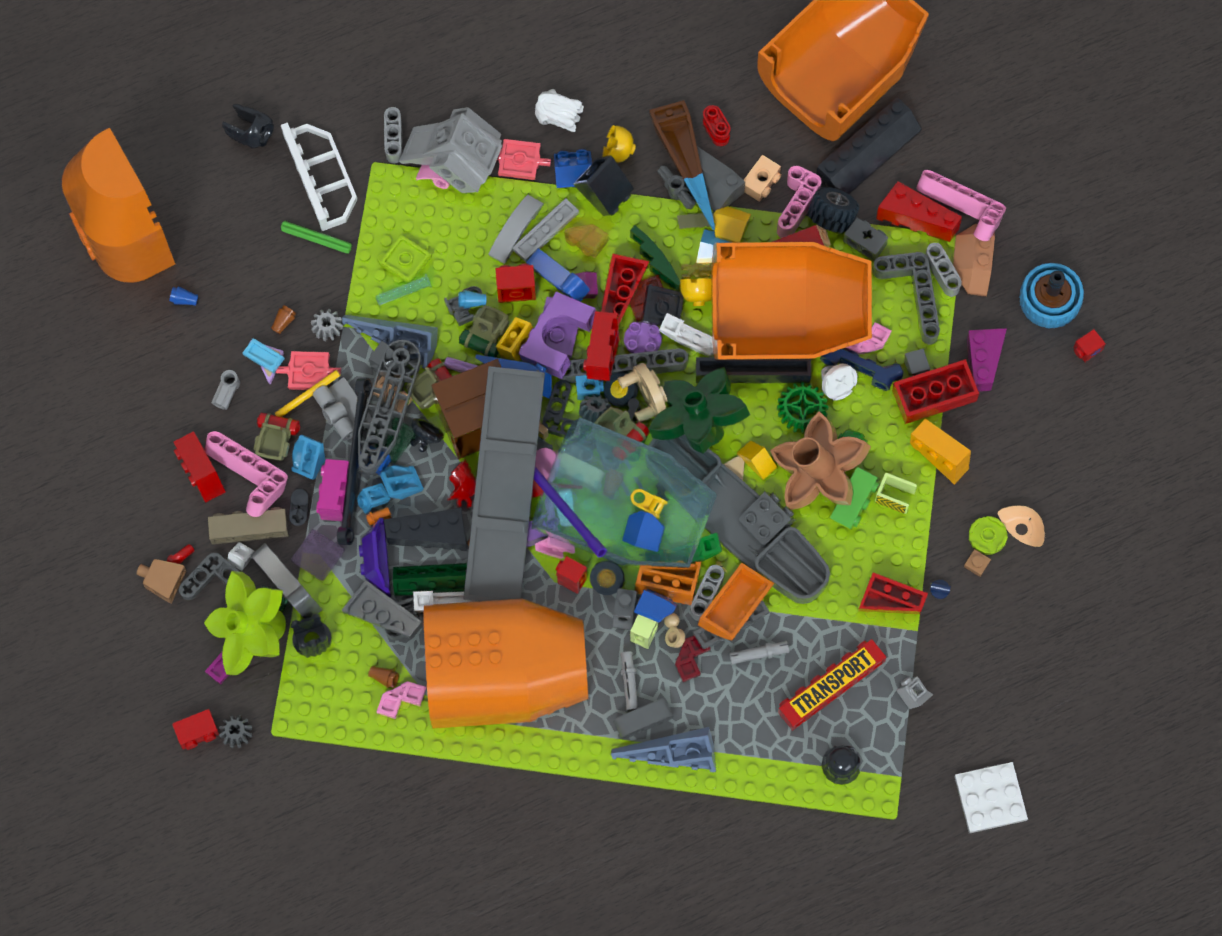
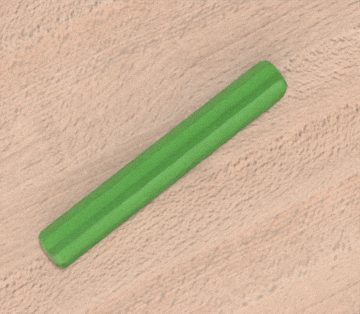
M283 221L281 225V231L344 253L351 251L352 245L349 242L287 221Z

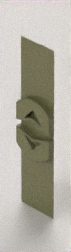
M703 213L677 216L679 229L711 227Z

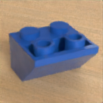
M581 149L576 152L560 151L554 154L557 188L575 187L573 184L592 164L591 151Z

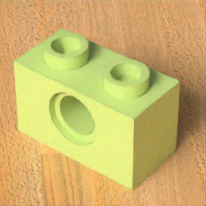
M638 614L630 631V641L649 649L658 630V622Z

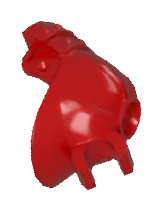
M466 459L451 472L449 480L454 485V490L446 501L457 499V508L462 506V500L466 501L467 508H470L472 506L470 498L475 494L476 477L472 473V469Z

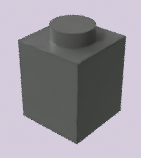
M924 349L905 353L904 363L909 377L930 371Z

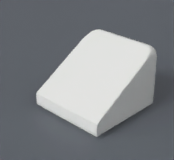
M238 542L229 552L227 561L242 571L252 557L250 555L254 550Z

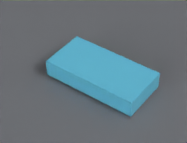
M254 338L242 353L245 357L273 374L285 359L282 355Z

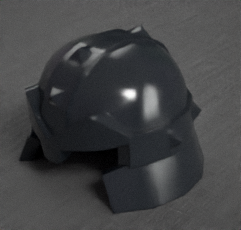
M834 745L823 756L821 764L823 773L828 780L835 784H849L860 774V758L854 747Z

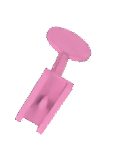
M542 448L536 452L535 466L549 483L554 480L558 473L559 458L554 450ZM543 492L549 535L548 538L535 543V549L538 552L562 559L563 552L573 554L575 553V547L572 544L560 541L559 534H557L553 502Z

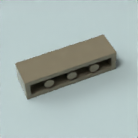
M280 507L271 508L259 517H253L241 511L233 512L231 515L217 513L212 517H208L209 539L212 545L289 536L287 513L285 509Z

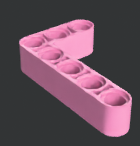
M924 170L916 187L922 194L978 219L979 222L974 236L982 241L990 240L1006 211V207L1002 203L931 170Z
M213 431L207 435L204 447L206 454L258 486L249 496L246 511L250 516H261L283 494L288 479L287 474L220 432Z

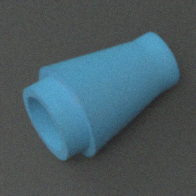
M464 290L458 294V305L463 307V309L486 305V294Z

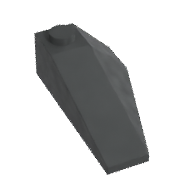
M697 146L710 207L715 212V210L729 206L744 194L745 181L732 169Z

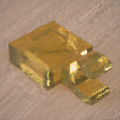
M712 262L681 265V270L688 271L687 274H682V279H690L693 275L699 278H709L711 276Z

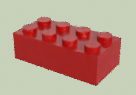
M966 359L894 382L892 388L905 424L976 402L979 396Z

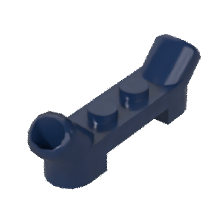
M839 349L820 357V360L828 366H835L840 363L848 364L854 370L872 377L871 385L885 391L890 389L892 382L901 380L903 377L900 364L893 363L881 367L876 365V362L871 359L865 360L859 357L853 351L848 352Z

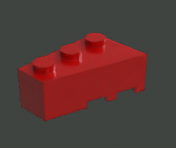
M595 311L590 344L587 347V359L584 360L583 370L587 373V379L610 381L620 341L618 313Z
M194 431L174 441L176 449L173 451L178 460H183V463H181L183 470L186 474L190 473L188 478L193 487L197 486L205 503L225 493L226 491Z
M873 572L859 611L921 614L928 593Z

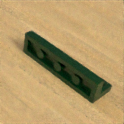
M467 563L393 567L394 596L413 595V592L433 591V593L464 592L466 571H458L467 570Z

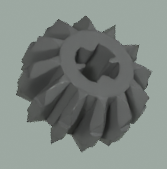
M594 394L591 397L586 396L580 403L579 416L582 417L583 422L588 421L590 426L611 407V404L608 403V399H602L601 395L599 397H596Z
M231 715V721L223 720L226 726L222 725L219 727L223 731L219 736L224 738L223 743L225 745L230 743V748H234L236 743L238 748H241V742L249 743L246 737H252V733L249 731L253 728L251 725H248L249 720L247 718L242 720V716L238 715L235 720L234 716ZM234 729H235V730H239V733L236 734V733H233L232 731H233Z

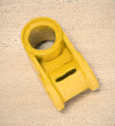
M635 489L630 495V500L635 506L653 514L658 519L661 517L660 513L664 505L668 504V501L654 494L652 495L643 489ZM637 492L644 494L645 498L641 503L634 501V495Z

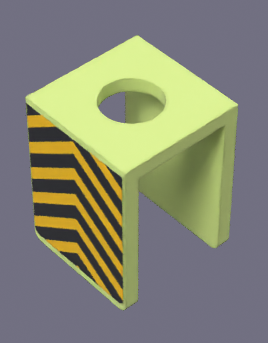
M885 473L877 492L875 503L907 514L909 504L881 493L885 484L914 495L917 485Z

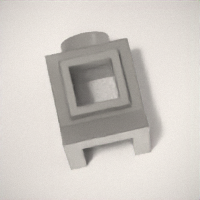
M918 676L905 678L901 681V686L896 690L909 709L921 706L933 696L932 693L927 691Z

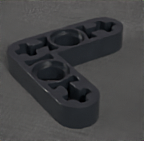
M566 380L556 382L542 424L548 429L549 434L573 441H595L594 436H596L594 427L563 418L571 395V385ZM565 386L567 391L563 392L561 399L559 397L560 389L558 388ZM556 402L561 403L562 409L554 411L551 408L552 404ZM553 420L555 425L549 428L547 423ZM561 422V431H558V426H560ZM572 425L575 428L574 432L567 434L564 431L565 426ZM578 428H581L580 432L587 433V431H590L592 436L585 438V435L582 433H579V436H576L578 433Z

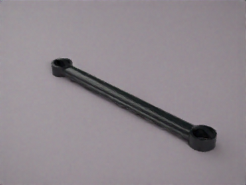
M358 378L355 382L357 404L342 526L337 530L339 545H351L354 541L352 519L359 470L358 430L366 408L367 397L370 396L372 383L369 378Z

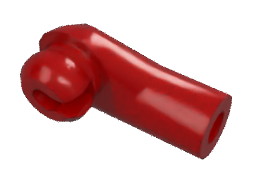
M190 544L186 545L176 554L168 556L167 562L181 564L194 552V548Z

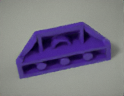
M379 518L362 538V545H359V554L364 560V564H360L361 575H365L369 583L388 597H391L385 523L383 518Z

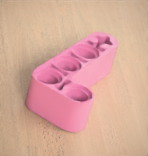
M793 166L788 171L787 185L795 190L796 193L778 220L777 234L780 238L795 233L808 212L815 192L821 188L820 176L800 166Z

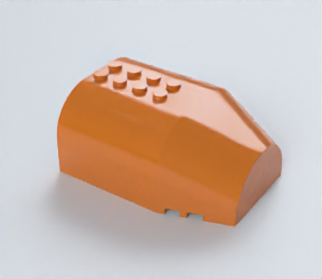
M813 0L758 52L757 68L759 75L774 97L819 136L830 141H836L901 79L928 20L929 13L914 0Z
M110 128L100 132L69 161L63 173L62 189L72 211L69 215L92 260L96 259L100 268L115 280L139 282L175 265L160 223L154 224L152 220L157 217L155 212L149 213L147 207L151 206L145 189Z
M815 242L715 243L713 245L711 299L712 344L715 359H810L872 339V276L870 260Z
M523 598L424 605L427 695L430 721L433 729L532 722L541 716L550 715L556 710L570 707L588 699L584 624L582 619Z

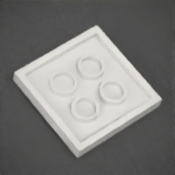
M1013 762L960 773L954 776L969 833L1028 820Z

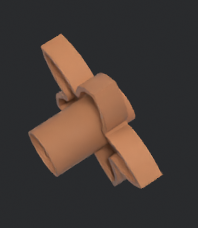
M818 412L807 425L804 438L797 442L780 444L770 450L779 466L792 474L785 487L786 506L790 510L802 508L814 501L820 492L833 503L851 505L853 487L845 471L858 466L867 456L871 446L867 442L855 437L837 439L836 429L832 422L821 412Z

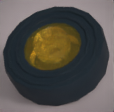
M611 560L597 563L590 573V583L593 589L602 595L617 593V589H621L625 581L622 567Z

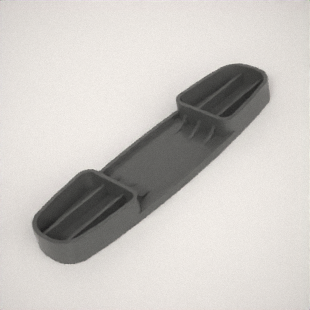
M685 434L671 440L653 439L647 450L648 466L700 525L710 534L718 533L720 544L738 560L774 583L773 588L795 603H810L824 592L829 581V567L798 529L786 525L768 544L763 545L739 521V517L760 496L722 464L718 455L710 449L704 454L695 451L690 446Z

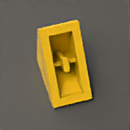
M751 440L737 452V455L762 480L766 479L777 469L776 464L765 447Z

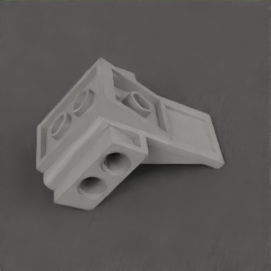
M470 108L454 109L450 119L446 121L413 127L399 162L402 164L428 165L431 170L461 193L478 192L480 186L491 175L503 146L501 145L502 140H500L501 133Z

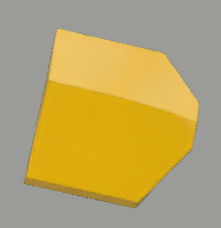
M728 206L715 210L713 215L715 237L732 243H740L751 214Z

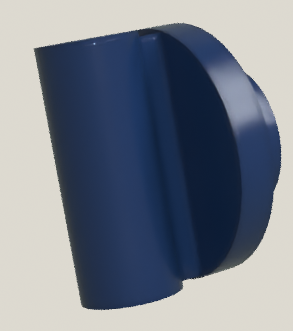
M936 580L931 583L930 592L933 597L944 599L950 593L951 586L944 580Z

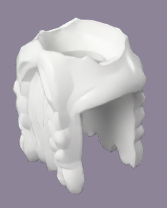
M555 89L542 92L538 96L535 115L542 125L552 124L575 132V123L580 121L578 114L583 113L584 106H582V102L579 100L569 99L556 93Z

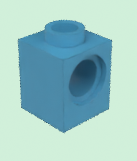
M587 375L576 376L577 399L584 400L586 396L591 397L593 394L599 397L600 392H604L603 380L587 379ZM591 384L594 385L595 388L592 390H588L585 388V386Z

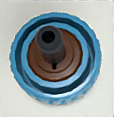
M1045 263L1037 266L1028 273L1021 285L1019 295L1021 309L1031 322L1040 327L1058 328L1065 326L1077 316L1081 309L1084 298L1083 284L1073 270L1062 264Z

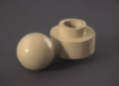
M675 613L664 618V623L669 628L665 641L668 646L679 648L685 641V633L682 629L677 628L680 620Z

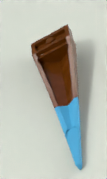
M685 101L649 110V115L658 137L712 230H715L691 116Z

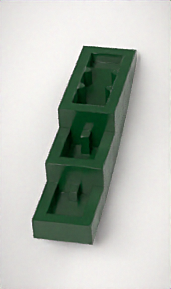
M634 225L630 230V238L641 245L640 254L650 261L649 270L675 291L679 292L680 280L670 262L658 246Z

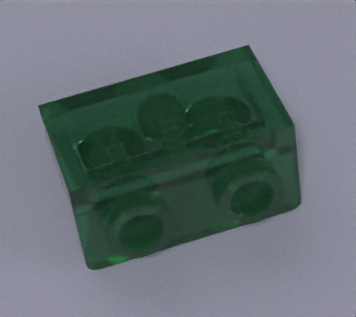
M396 417L393 419L392 430H397L400 418ZM404 422L402 423L396 445L389 453L391 461L394 463L397 462L409 446L410 441L416 436L412 427ZM388 435L385 447L388 448L395 435Z

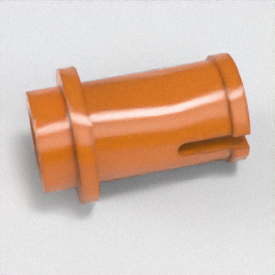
M386 507L373 513L370 511L366 515L369 526L374 525L379 518L391 519L389 508Z

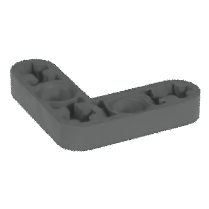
M211 553L181 583L179 593L183 599L192 600L215 576L227 585L228 579L224 578V572L226 570H238L220 554ZM218 559L219 564L217 566L215 564L212 565L211 560ZM205 566H207V568L210 567V570H211L212 572L209 573V571H208L206 568H204V567H205ZM199 572H205L207 574V577L204 581H198L196 579V575ZM191 580H194V582H195L197 585H199V586L196 587V585H194V586L191 588L192 593H191V594H189V593H186V594H185V590H184V589H185L186 587L189 589V588L193 585V583L191 582Z

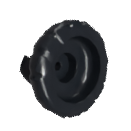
M418 418L413 419L411 427L416 437L410 441V445L414 447L420 442V452L427 451L428 443H439L444 439L443 432L431 422Z

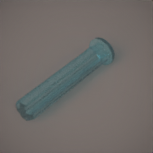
M425 274V277L377 295L376 300L379 305H382L429 286L432 288L427 274Z

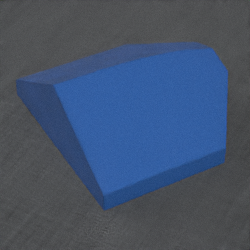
M639 511L629 515L622 541L635 547L658 552L665 526L653 514Z
M645 589L634 613L659 623L663 618L675 611L677 604L671 598Z

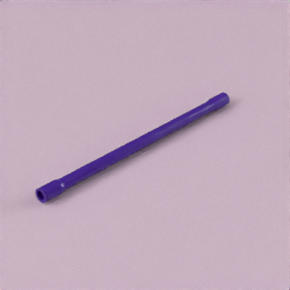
M535 466V482L587 542L597 557L604 556L607 549L590 532Z

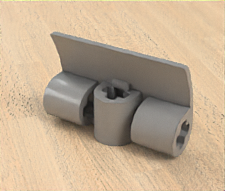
M343 377L329 388L326 385L319 387L312 395L322 408L323 416L328 424L333 425L343 441H346L353 436L357 395ZM369 413L367 414L365 423H371L372 417Z

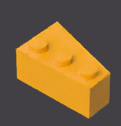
M924 419L911 433L910 444L912 447L919 451L954 485L969 470L971 450L927 419Z

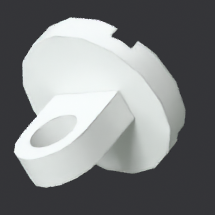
M843 363L824 367L821 370L822 390L826 396L833 400L844 399L850 395L851 389L857 384L858 376L856 371L848 364Z

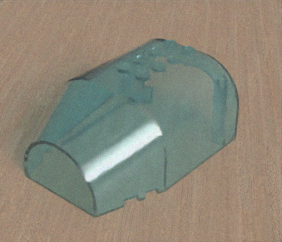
M580 417L568 429L547 478V481L584 525L607 549L606 554L602 558L622 566L689 568L717 496L706 484L693 476L685 466L683 467L672 455ZM635 489H643L652 495L654 494L668 501V504L664 505L660 513V519L657 518L665 526L658 552L635 547L622 541L629 515L644 511L635 506L630 500V495ZM542 491L534 513L531 529L595 554L546 493ZM642 492L635 493L634 501L636 503L644 501L645 497Z

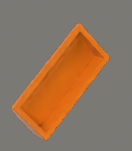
M741 563L702 614L698 626L719 637L733 640L773 587L774 583Z

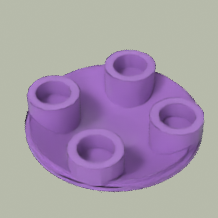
M642 322L631 323L624 334L625 347L632 354L657 351L662 341L661 333L656 325Z

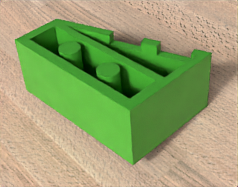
M859 467L856 468L850 479L853 487L851 505L837 504L830 517L849 529L857 528L862 519L860 515L863 509L866 510L871 502L870 497L877 491L880 485L879 481L881 480Z

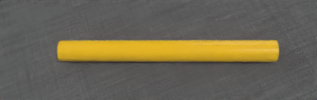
M335 370L276 411L275 415L283 417L313 396L312 394L316 389L324 385L327 386L341 376L338 370Z

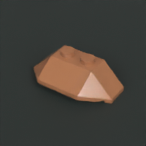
M974 224L956 235L953 266L960 276L961 285L965 288L967 294L987 296L992 270L995 232L990 240H979L974 236L977 224Z

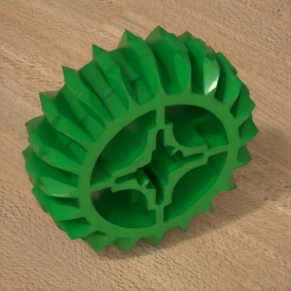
M803 382L800 387L796 383L793 384V389L788 386L786 388L787 392H782V398H778L779 405H777V410L780 411L778 417L782 418L781 423H787V429L793 426L794 432H797V429H801L802 434L812 419L806 420L808 414L821 412L827 418L828 413L826 411L829 408L828 405H825L828 400L823 398L824 393H818V387L811 389V383L808 384V387H804L805 384ZM800 396L798 401L788 404L791 399ZM806 396L813 399L816 404H814V402L808 401L806 399ZM802 401H803V406H804V409H805V410H804V414H802V410H801V407H800ZM791 414L798 415L799 419L794 418Z

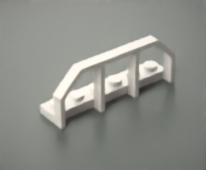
M288 123L282 124L283 137L289 147L321 230L324 231L346 223L357 202V196L331 133L309 124L291 129ZM308 131L328 139L333 150L311 159L303 160L301 155L304 153L300 143L296 145L294 139L297 138L296 135ZM336 157L345 179L315 190L316 182L313 175L309 176L307 172L310 170L309 167ZM348 186L352 198L343 216L327 222L329 214L326 207L322 208L320 202H323L321 195Z

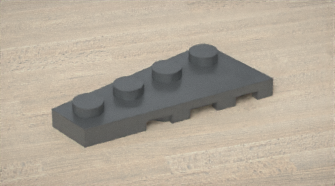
M365 580L342 609L348 615L413 639L424 625L421 620L367 580Z

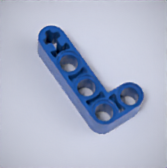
M539 248L526 261V264L533 265L535 272L570 298L581 302L590 291L582 279L573 272L567 271Z

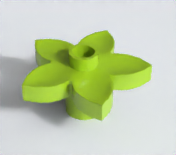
M231 571L227 581L225 594L227 608L214 610L204 622L212 635L218 638H225L222 658L225 672L228 675H238L243 672L250 664L253 655L261 657L279 656L278 640L283 636L286 629L285 617L279 611L283 591L272 588L256 589L251 578L245 573Z

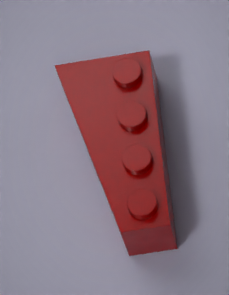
M897 181L879 205L876 219L890 221L896 226L900 224L910 227L912 231H923L929 236L950 242L960 229L962 216Z
M612 254L600 312L618 313V325H620L646 272L649 261Z

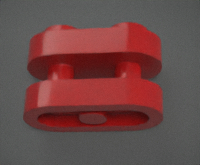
M715 105L707 106L703 111V126L715 145L725 146L730 140V125L719 107Z

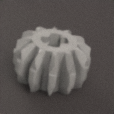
M328 309L327 313L320 310L321 315H314L315 320H311L312 332L316 333L318 339L323 336V340L326 342L328 337L334 340V335L340 336L339 330L343 329V325L341 324L342 318L338 317V312L335 311L331 314V309Z

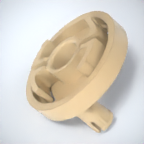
M644 363L634 366L633 372L618 378L622 389L637 382L639 390L648 406L634 413L637 422L640 423L656 417L661 411L665 410V402L668 401L663 387H659L660 381L653 370L649 371Z

